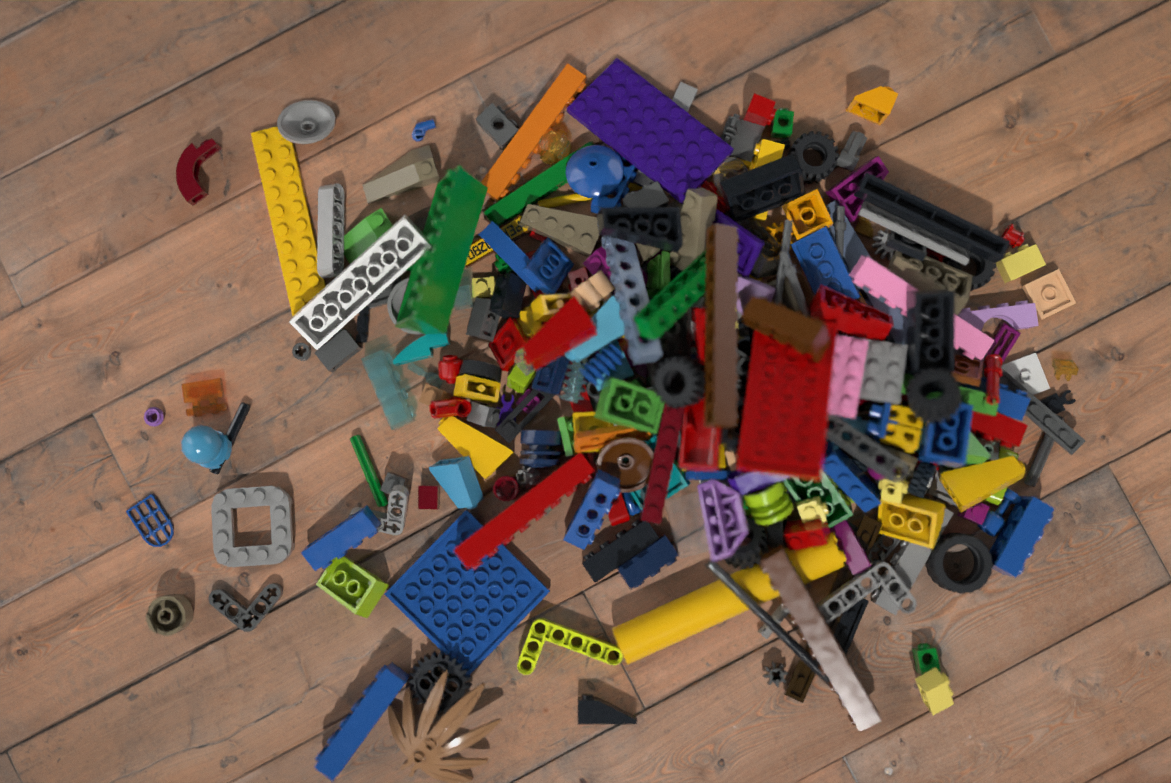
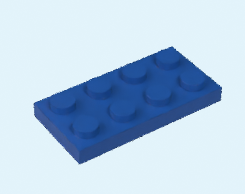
M824 227L791 244L814 294H816L822 284L855 300L861 297L856 285L852 282V277L849 276L850 273L828 227Z

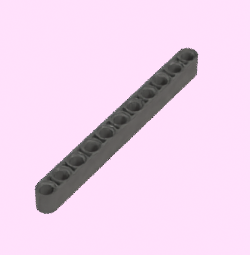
M736 348L738 353L736 372L739 377L743 378V381L748 383L749 372L743 371L741 367L744 365L750 367L751 358ZM828 414L827 422H831L834 428H826V438L892 483H899L907 476L908 467L904 462L835 415ZM841 434H848L850 441L843 440ZM858 445H864L867 448V452H861L858 449ZM875 457H882L884 459V464H878L875 460ZM893 468L899 469L901 476L894 475Z

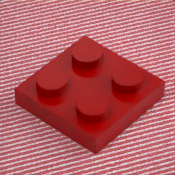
M510 317L494 336V340L488 343V346L501 369L508 372L524 353L522 346L528 339L518 321Z

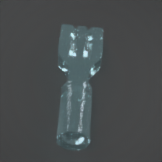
M412 362L407 367V369L417 375L424 376L426 382L438 389L444 381L439 378V375L433 372L427 373Z

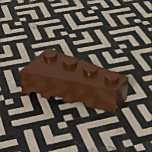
M752 296L741 314L745 325L766 336L772 334L783 345L787 342L796 348L797 352L801 354L807 352L813 355L812 360L818 363L830 344L826 325L823 321L817 318H808L800 311L793 312L788 310L782 304H773L764 297Z

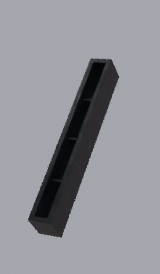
M866 173L861 178L854 193V196L993 263L1003 259L1011 242L869 173Z

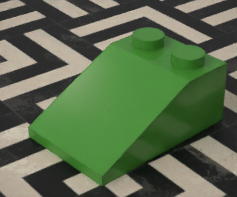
M382 208L364 218L344 235V256L349 264L393 226Z
M615 378L605 379L594 418L657 434L664 403L660 401L661 397L657 396L654 391Z

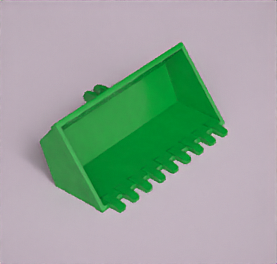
M460 165L453 170L449 169L447 175L438 181L423 230V234L428 238V242L432 244V247L429 250L425 249L423 255L413 264L395 324L397 328H405L423 334H446L488 189L463 170L464 168Z

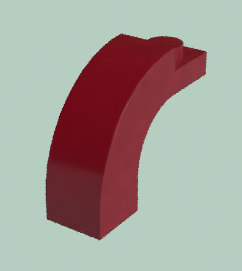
M213 138L203 141L200 147H196L191 143L183 151L177 163L176 182L185 200L192 206L208 196V193L200 183L199 170L207 159L222 149Z

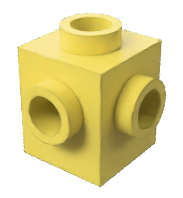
M896 471L894 475L901 476V472ZM906 477L899 483H892L887 479L879 480V489H882L881 500L901 504L909 488V482L906 481Z

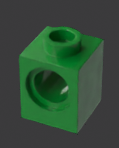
M778 108L771 123L770 137L790 138L793 129L794 111H789L788 108ZM778 120H785L787 125L781 126L778 123Z
M921 643L917 645V648H912L917 673L923 675L934 668H937L939 672L941 671L936 647L929 645V643ZM928 653L929 660L923 663L922 656Z

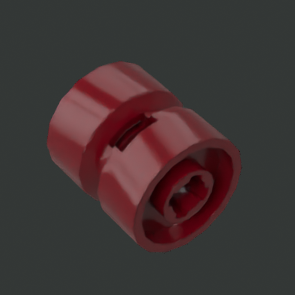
M502 476L494 483L493 492L499 500L504 502L511 501L519 495L520 485L514 477Z

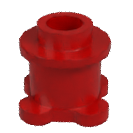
M1014 224L1008 226L1001 236L1011 241L1012 249L1016 246L1020 247L1025 240V237H1023L1024 232L1014 229Z

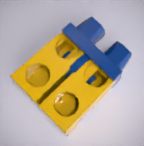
M887 402L883 406L872 404L868 415L869 417L877 418L878 421L877 423L868 422L865 434L874 437V442L903 448L905 452L913 453L919 445L920 429L923 423L921 417L917 419L910 408L891 405V403Z

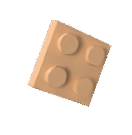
M1059 269L1022 286L1029 302L1035 303L1039 320L1076 304Z

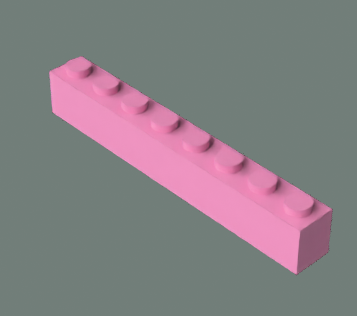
M861 256L849 274L854 279L852 282L860 288L865 286L870 289L868 293L872 296L884 298L886 300L884 303L893 309L898 307L902 310L900 314L907 318V291L919 290L869 257ZM955 315L954 349L958 350V348L964 350L963 355L971 360L974 358L982 360L995 340Z

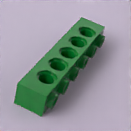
M706 249L634 316L642 337L653 340L659 338L706 292Z

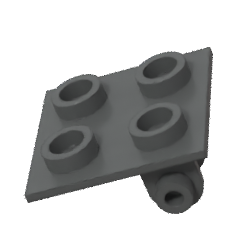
M738 114L729 116L720 138L734 148L730 156L752 162L755 144L759 143L765 126L742 120Z

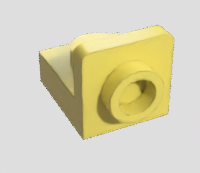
M495 277L472 278V297L492 298L495 289Z
M820 496L797 502V508L803 523L819 518L822 519V522L827 521L826 514H829L826 502H821Z

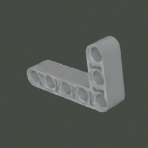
M876 561L870 568L857 574L816 605L828 623L880 585L896 607L904 613H912L916 609L917 603L892 567L884 561ZM880 566L886 567L884 575H878L877 573ZM865 577L870 578V584L862 587V579ZM893 582L898 583L896 591L889 590V586ZM848 589L854 590V595L851 598H845V592ZM909 598V606L903 608L901 602L903 599ZM831 601H838L836 609H829L828 605Z

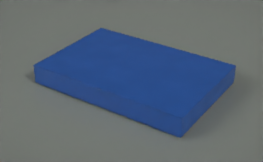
M547 237L527 262L522 272L545 295H554L574 266V263Z

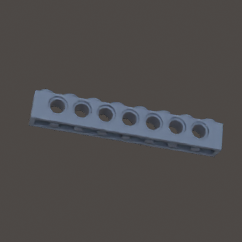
M602 235V247L606 250L607 266H610L611 283L615 286L616 302H619V315L625 327L624 336L628 339L629 356L633 359L634 364L656 362L662 356L659 339L653 340L642 337L634 322V316L649 303L635 245L633 242Z

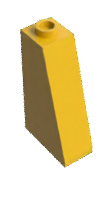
M454 416L444 417L438 423L440 425L437 428L439 432L463 457H470L472 466L484 479L490 477L514 454L508 447Z
M1014 456L943 472L940 474L939 481L958 509L963 512L1021 480L1025 474V466L1020 460L1017 461Z

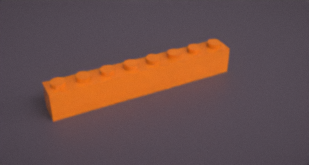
M566 64L481 181L488 188L487 196L498 202L509 194L510 191L508 189L512 184L515 185L521 177L519 174L523 169L526 170L529 167L534 153L537 155L542 149V142L545 138L549 139L553 134L555 124L561 123L565 117L564 112L576 100L577 94H581L585 90L587 84L586 76L570 64Z

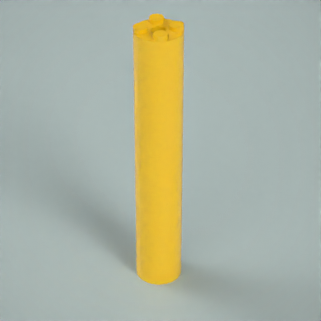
M833 532L830 533L828 545L789 551L788 548L785 549L804 584L844 567L843 562L847 560L843 551L838 550L836 546L838 541ZM755 563L752 568L748 566L746 569L730 574L759 605L781 596L778 590L774 591L769 583L771 578L768 573L764 574L759 564ZM717 580L612 628V631L627 665L750 609L720 580Z

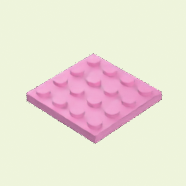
M836 335L828 414L855 418L869 341Z

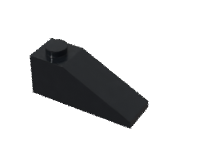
M586 693L582 694V697H578V724H637V717L599 697H593V694Z

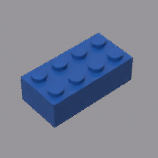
M1020 496L1022 500L1014 505L1004 528L999 532L989 550L992 555V569L1003 575L1017 578L1023 572L1025 561L1032 556L1035 543L1042 538L1045 525L1053 518L1055 508L1034 496Z

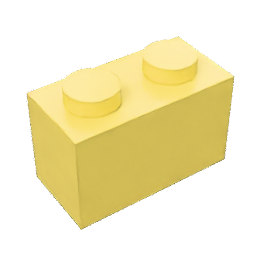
M1028 244L1017 248V253L1012 255L1010 251L1004 255L1002 260L996 262L1004 283L1046 265L1036 244L1030 247Z
M937 668L915 678L921 698L932 715L954 705L951 697L953 692L948 686L950 682L944 673L940 674Z

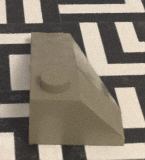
M430 145L411 150L363 184L368 204L440 181Z

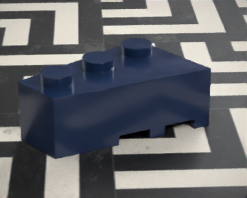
M664 534L653 544L619 566L617 570L631 590L642 585L649 576L653 577L658 574L663 566H670L676 562L678 553Z

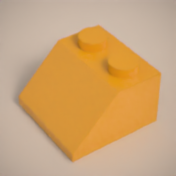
M879 86L856 95L846 111L881 126L890 115L898 93L894 92L890 87Z
M818 189L782 206L787 219L793 221L792 230L797 241L824 227L829 228L833 225V221Z

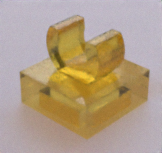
M1053 359L1052 366L1055 369L1054 376L1057 380H1060L1062 374H1065L1067 381L1071 380L1072 375H1077L1079 368L1073 360Z

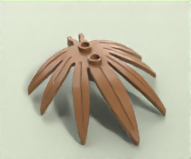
M446 670L427 699L420 718L417 735H415L410 687L405 690L403 699V727L392 704L388 707L389 724L395 742L409 758L400 768L403 770L413 762L415 763L411 768L412 771L409 773L410 777L420 768L429 776L441 781L466 783L471 782L473 777L452 770L473 768L487 763L489 758L442 759L441 757L452 755L473 745L491 732L501 722V718L479 726L443 746L473 709L486 685L483 682L460 699L439 720L432 731L428 733L441 702L448 675V670Z

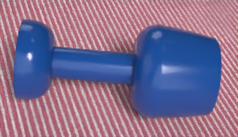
M1008 488L1004 495L1005 499L995 512L988 511L983 524H978V527L983 532L992 537H995L1004 528L1005 521L1002 515L1011 503L1018 504L1022 500L1017 493Z

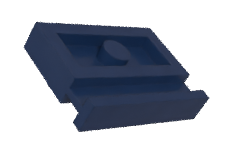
M560 356L537 369L532 388L560 396L570 360L567 357Z

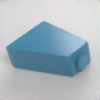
M469 456L439 460L429 467L430 472L458 508H467V510L476 508L478 503L484 499Z

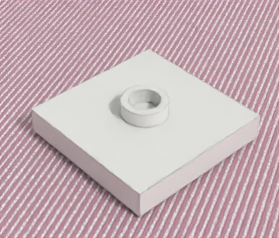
M1036 353L1001 366L1033 395L1050 389Z

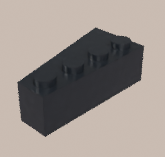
M602 207L597 215L599 235L676 253L683 246L680 207Z

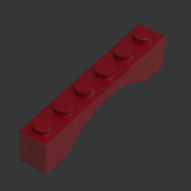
M664 403L653 463L640 517L643 521L661 524L685 407L673 408V406L669 407Z

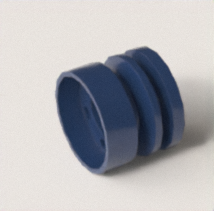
M521 430L520 443L529 445V449L520 451V454H529V459H520V464L530 467L560 465L561 460H552V455H561V452L552 450V446L561 445L560 431Z

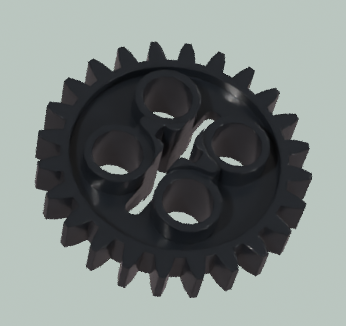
M433 651L431 656L427 653L424 658L421 657L418 660V663L413 666L414 670L410 672L413 678L409 680V683L414 684L410 687V691H415L412 698H419L416 703L417 705L423 703L425 706L430 693L443 673L438 670L437 666H441L444 672L448 670L442 695L444 699H441L437 715H440L442 711L446 714L460 699L470 692L469 688H471L473 683L467 681L471 679L472 675H466L469 668L463 669L464 661L457 662L459 656L452 659L451 652L445 656L444 651H441L439 655H437L436 651ZM424 678L428 679L431 685L426 684ZM450 681L456 682L458 687H453Z

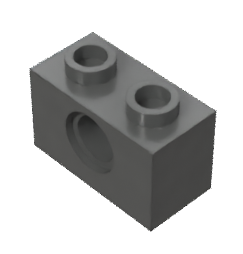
M491 103L476 118V122L504 151L518 132L519 126L513 119L509 121L505 117L506 113L499 105L496 107ZM498 122L504 124L501 129H496L494 126Z

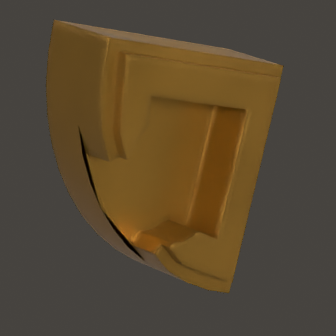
M859 216L854 231L861 236L871 239L873 228L869 219Z

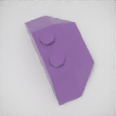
M712 479L697 485L711 560L714 562L733 554L748 533L741 494Z

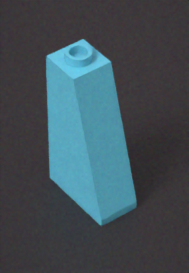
M614 296L591 318L598 335L565 353V356L570 361L578 363L609 343L624 336L625 327L619 315L620 305L619 302H616Z

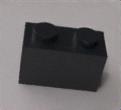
M512 273L498 275L489 310L504 319H509L510 317L519 318L527 284Z

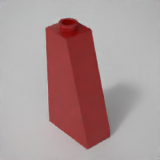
M576 296L572 297L522 346L525 353L522 355L524 361L528 366L532 365L535 371L598 335L594 323Z

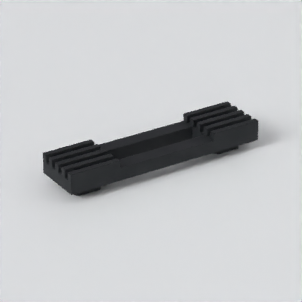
M533 389L495 431L510 443L556 394ZM540 392L544 399L518 425L513 419Z

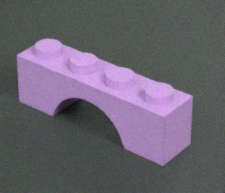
M1027 300L1015 302L1016 305L1009 306V303L997 304V308L991 309L989 305L977 307L978 310L971 311L970 308H964L958 314V317L982 331L983 325L990 318H1000L1015 330L1039 326L1035 303L1028 304Z

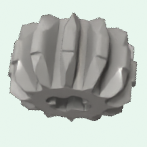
M885 228L884 231L879 230L877 232L878 236L873 237L876 243H873L872 247L878 249L874 252L875 255L881 253L880 259H884L887 256V259L890 261L896 250L886 246L888 228Z

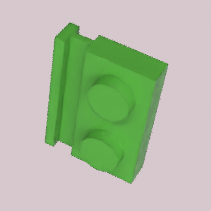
M663 250L662 255H657L647 264L648 281L646 286L648 288V297L654 298L670 283L669 252Z
M573 416L557 418L566 456L577 455L578 453H575Z

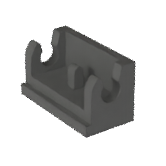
M475 299L466 335L482 340H494L500 316L489 310L491 305L490 299Z

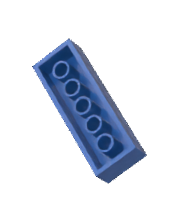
M393 662L388 666L384 665L375 676L377 681L373 680L363 692L365 697H361L352 707L351 711H353V714L349 713L339 725L341 730L337 729L327 741L329 746L326 745L316 756L315 760L318 762L314 768L331 781H334L410 678L408 673Z

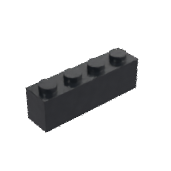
M641 518L637 519L631 524V529L628 531L625 529L621 530L615 535V540L612 542L609 540L605 541L599 546V551L596 553L591 551L583 557L582 565L594 583L660 539L648 521H643Z

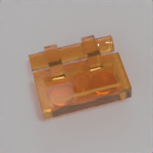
M222 378L181 384L184 403H192V408L186 409L188 417H201L202 414L208 413L219 414L220 411L227 410L225 403L218 404L217 402L218 398H224ZM209 400V406H200V401Z

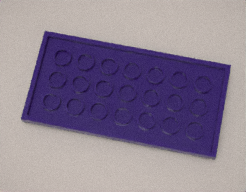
M618 58L567 108L568 114L652 181H658L661 188L682 205L684 204L687 190L700 188L734 150L729 144Z

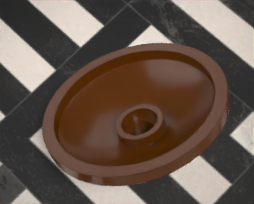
M633 437L617 438L606 444L600 451L597 459V471L601 470L620 479V492H634L648 484L654 453L648 444L640 439ZM624 457L629 458L627 461L622 460Z

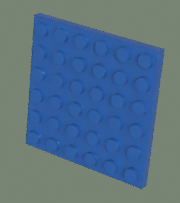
M465 510L384 594L441 651H444L446 656L449 652H451L452 659L459 656L457 662L464 661L463 669L469 668L466 675H470L550 592L503 544L497 547L499 551L493 556L489 557L486 555L482 558L483 563L475 570L472 567L467 569L453 550L484 527L468 510Z

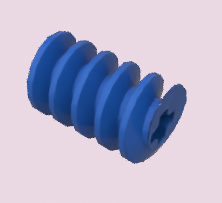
M611 343L607 345L608 349L603 348L601 350L602 354L597 353L595 355L596 359L591 358L589 360L590 364L585 363L583 365L584 369L579 368L583 376L595 386H598L597 379L604 381L602 374L610 376L608 369L616 371L615 363L622 366L620 359L623 356Z

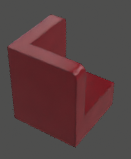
M418 486V509H440V486Z

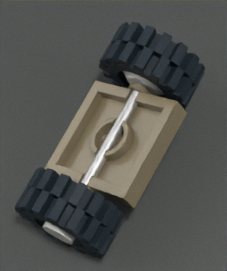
M864 435L874 442V438ZM880 443V447L907 465L908 474L906 481L909 483L911 481L908 492L923 498L933 480L937 465L921 461L917 470L914 471L918 459L897 451L891 446ZM858 445V449L861 452H867V448L864 445ZM853 457L852 461L866 473L868 470L867 465Z

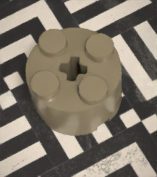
M169 594L155 599L149 605L148 612L146 613L148 627L154 633L162 636H170L183 631L193 620L192 606L182 594Z

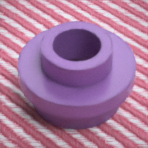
M151 407L146 410L144 420L149 426H159L164 420V413L159 408ZM156 413L157 419L154 421L152 415Z

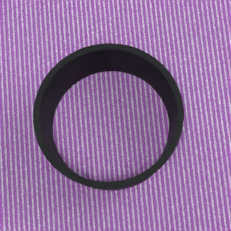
M477 360L463 361L459 371L460 376L467 374L501 383L500 367Z

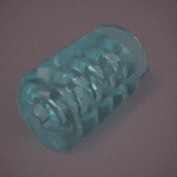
M573 362V364L567 365V368L571 371L565 372L569 379L563 380L567 387H562L561 390L566 394L559 395L560 399L580 404L578 400H584L585 397L580 395V392H586L582 385L588 384V382L584 380V376L579 369H584V364Z

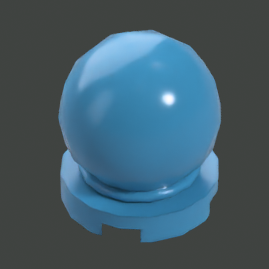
M198 425L191 427L184 434L181 440V450L191 462L208 469H217L221 467L219 465L225 459L228 460L230 458L232 443L228 440L226 434L216 431L209 426Z

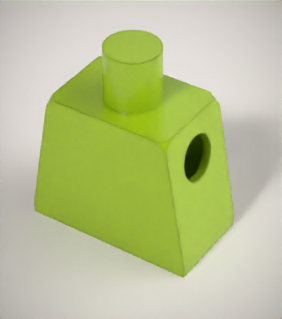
M521 356L507 378V387L523 395L536 375L537 370L535 371L532 365L528 366Z

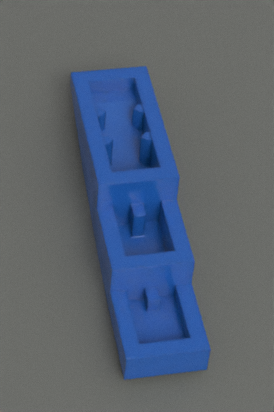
M492 221L479 236L536 293L539 288L522 272V269L530 259Z

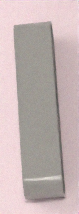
M339 183L323 185L318 189L317 271L321 278L337 277L344 270V189Z

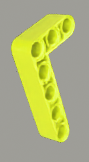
M540 617L532 623L517 668L523 675L531 674L535 669L545 640L610 665H618L622 661L623 655L617 645ZM539 622L543 623L546 629L543 632H538L535 629V625ZM555 630H562L564 637L556 639L553 636ZM573 637H580L583 641L582 644L579 646L573 645L571 642ZM535 641L538 643L539 648L532 651L529 649L528 643ZM594 643L601 646L600 651L597 653H593L590 650V646ZM612 650H616L619 653V657L615 660L608 657L609 652ZM529 660L532 663V667L524 669L521 662Z

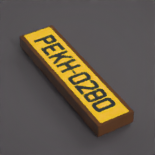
M523 213L499 227L513 242L531 232L519 226ZM482 238L472 242L465 265L466 269L495 253Z

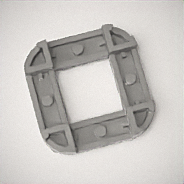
M279 486L234 488L223 490L214 496L211 506L213 551L218 563L228 567L271 565L281 563L291 555L295 548L291 511L293 501L284 489ZM270 506L272 544L235 547L233 508Z

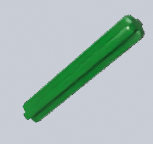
M355 435L350 438V442L379 508L384 507L388 504L384 492L380 491L382 486L361 436Z

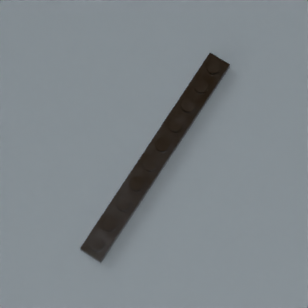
M863 515L855 535L868 557L883 523ZM846 561L843 562L844 567L839 569L828 595L855 577ZM848 589L845 592V598H850L853 589ZM831 601L828 605L829 609H836L838 601ZM843 612L827 623L833 634ZM807 641L804 649L811 655L808 649L810 645ZM800 658L784 694L803 703L816 674Z

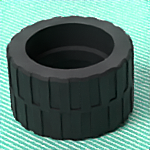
M948 533L940 536L925 563V567L932 581L938 584L939 587L955 593L965 594L981 589L988 582L992 574L993 563L992 555L983 541L972 535ZM956 544L967 546L974 558L972 572L962 581L949 579L943 569L945 553Z

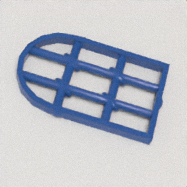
M153 494L139 501L126 511L148 545L162 547L172 540L174 535L172 522ZM151 497L158 507L154 511L147 502ZM142 503L150 511L145 517L138 508ZM133 509H135L140 516L141 520H139L138 522L135 521V519L130 513V511H132ZM159 510L167 520L164 524H161L156 516V512ZM153 516L158 524V528L152 530L147 522V519ZM142 522L145 523L149 530V534L146 536L139 527V524ZM168 524L171 528L170 536L165 530V526ZM160 529L168 539L163 544H161L156 536V532ZM152 535L158 545L151 543L147 538Z

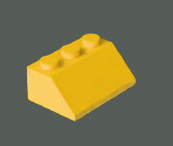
M906 493L901 504L881 500L877 521L883 524L879 533L933 549L944 521L945 504Z

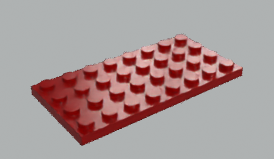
M823 321L826 325L830 344L819 363L812 360L813 355L804 352V354L797 352L796 348L790 343L781 344L772 334L766 336L756 330L754 331L737 470L816 481L821 480L838 323Z

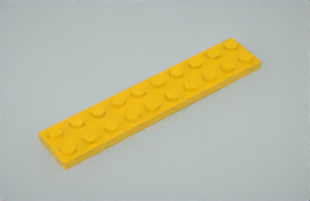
M277 126L252 132L251 138L292 316H294L326 287L325 278H321L317 271V244L294 144L281 136Z

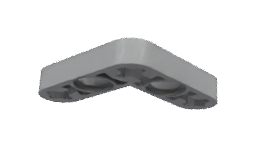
M395 485L389 495L387 513L372 510L381 521L377 529L378 532L391 535L402 533L406 523L409 491L405 486ZM398 493H399L400 496H401L400 501L397 500V499H398ZM353 508L348 517H350L362 508ZM393 508H400L402 513H396L393 511Z

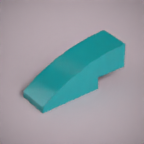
M447 330L446 334H426L412 342L394 358L393 365L399 366L433 357L432 349L450 345Z

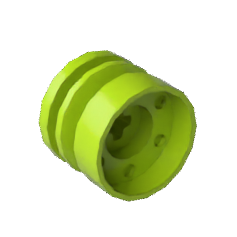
M782 481L743 495L747 505L750 507L755 522L759 525H768L782 520L789 515L794 507L788 493L785 492Z

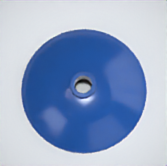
M591 145L578 150L571 156L566 166V178L569 186L574 192L587 198H599L612 193L620 185L624 174L620 156L614 150L602 145Z

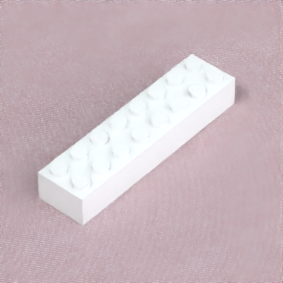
M405 214L291 318L289 323L318 350L423 255L425 249L429 250L432 244L428 242V238Z

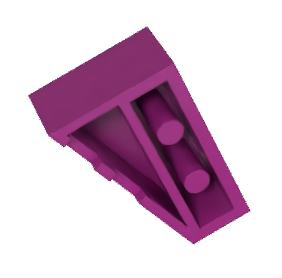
M879 156L871 158L826 191L832 202L836 200L839 206H845V216L849 222L855 221L863 202H865L854 196L861 178L866 173H869L884 180L889 173Z

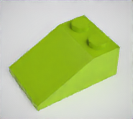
M346 556L340 559L334 558L331 560L332 564L325 569L316 585L354 614L368 619L389 585Z

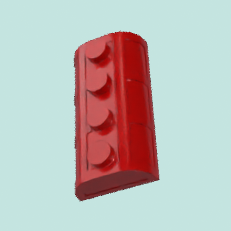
M705 397L699 400V403L686 406L684 409L679 467L685 470L706 472L719 470L722 428L704 427Z

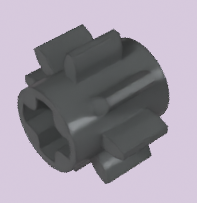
M772 661V666H765L767 672L763 674V677L769 678L767 681L768 685H771L773 682L776 687H779L780 682L786 683L784 675H787L788 672L782 671L783 664L776 666ZM773 671H774V672H777V673L779 674V676H778V677H775V676L773 677V675H772L771 673H772Z

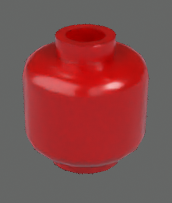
M445 355L438 361L439 378L446 380L447 384H454L456 377L460 376L459 371L463 361L458 358V355Z

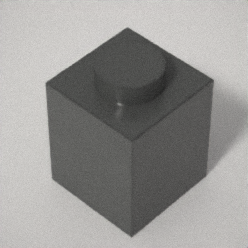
M471 402L472 408L467 416V421L485 427L496 428L501 409L484 403Z
M387 472L380 491L390 494L395 485L406 487L409 479L392 472Z

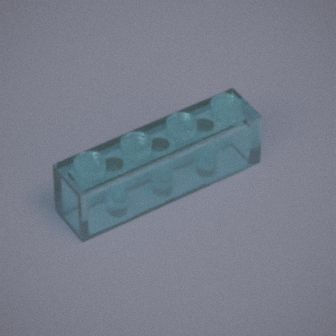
M380 350L362 358L363 365L391 430L395 431L415 422V410L412 405L409 406L407 403L408 394L405 388L401 389L399 384L401 378L398 371H394L392 368L393 359L390 353Z

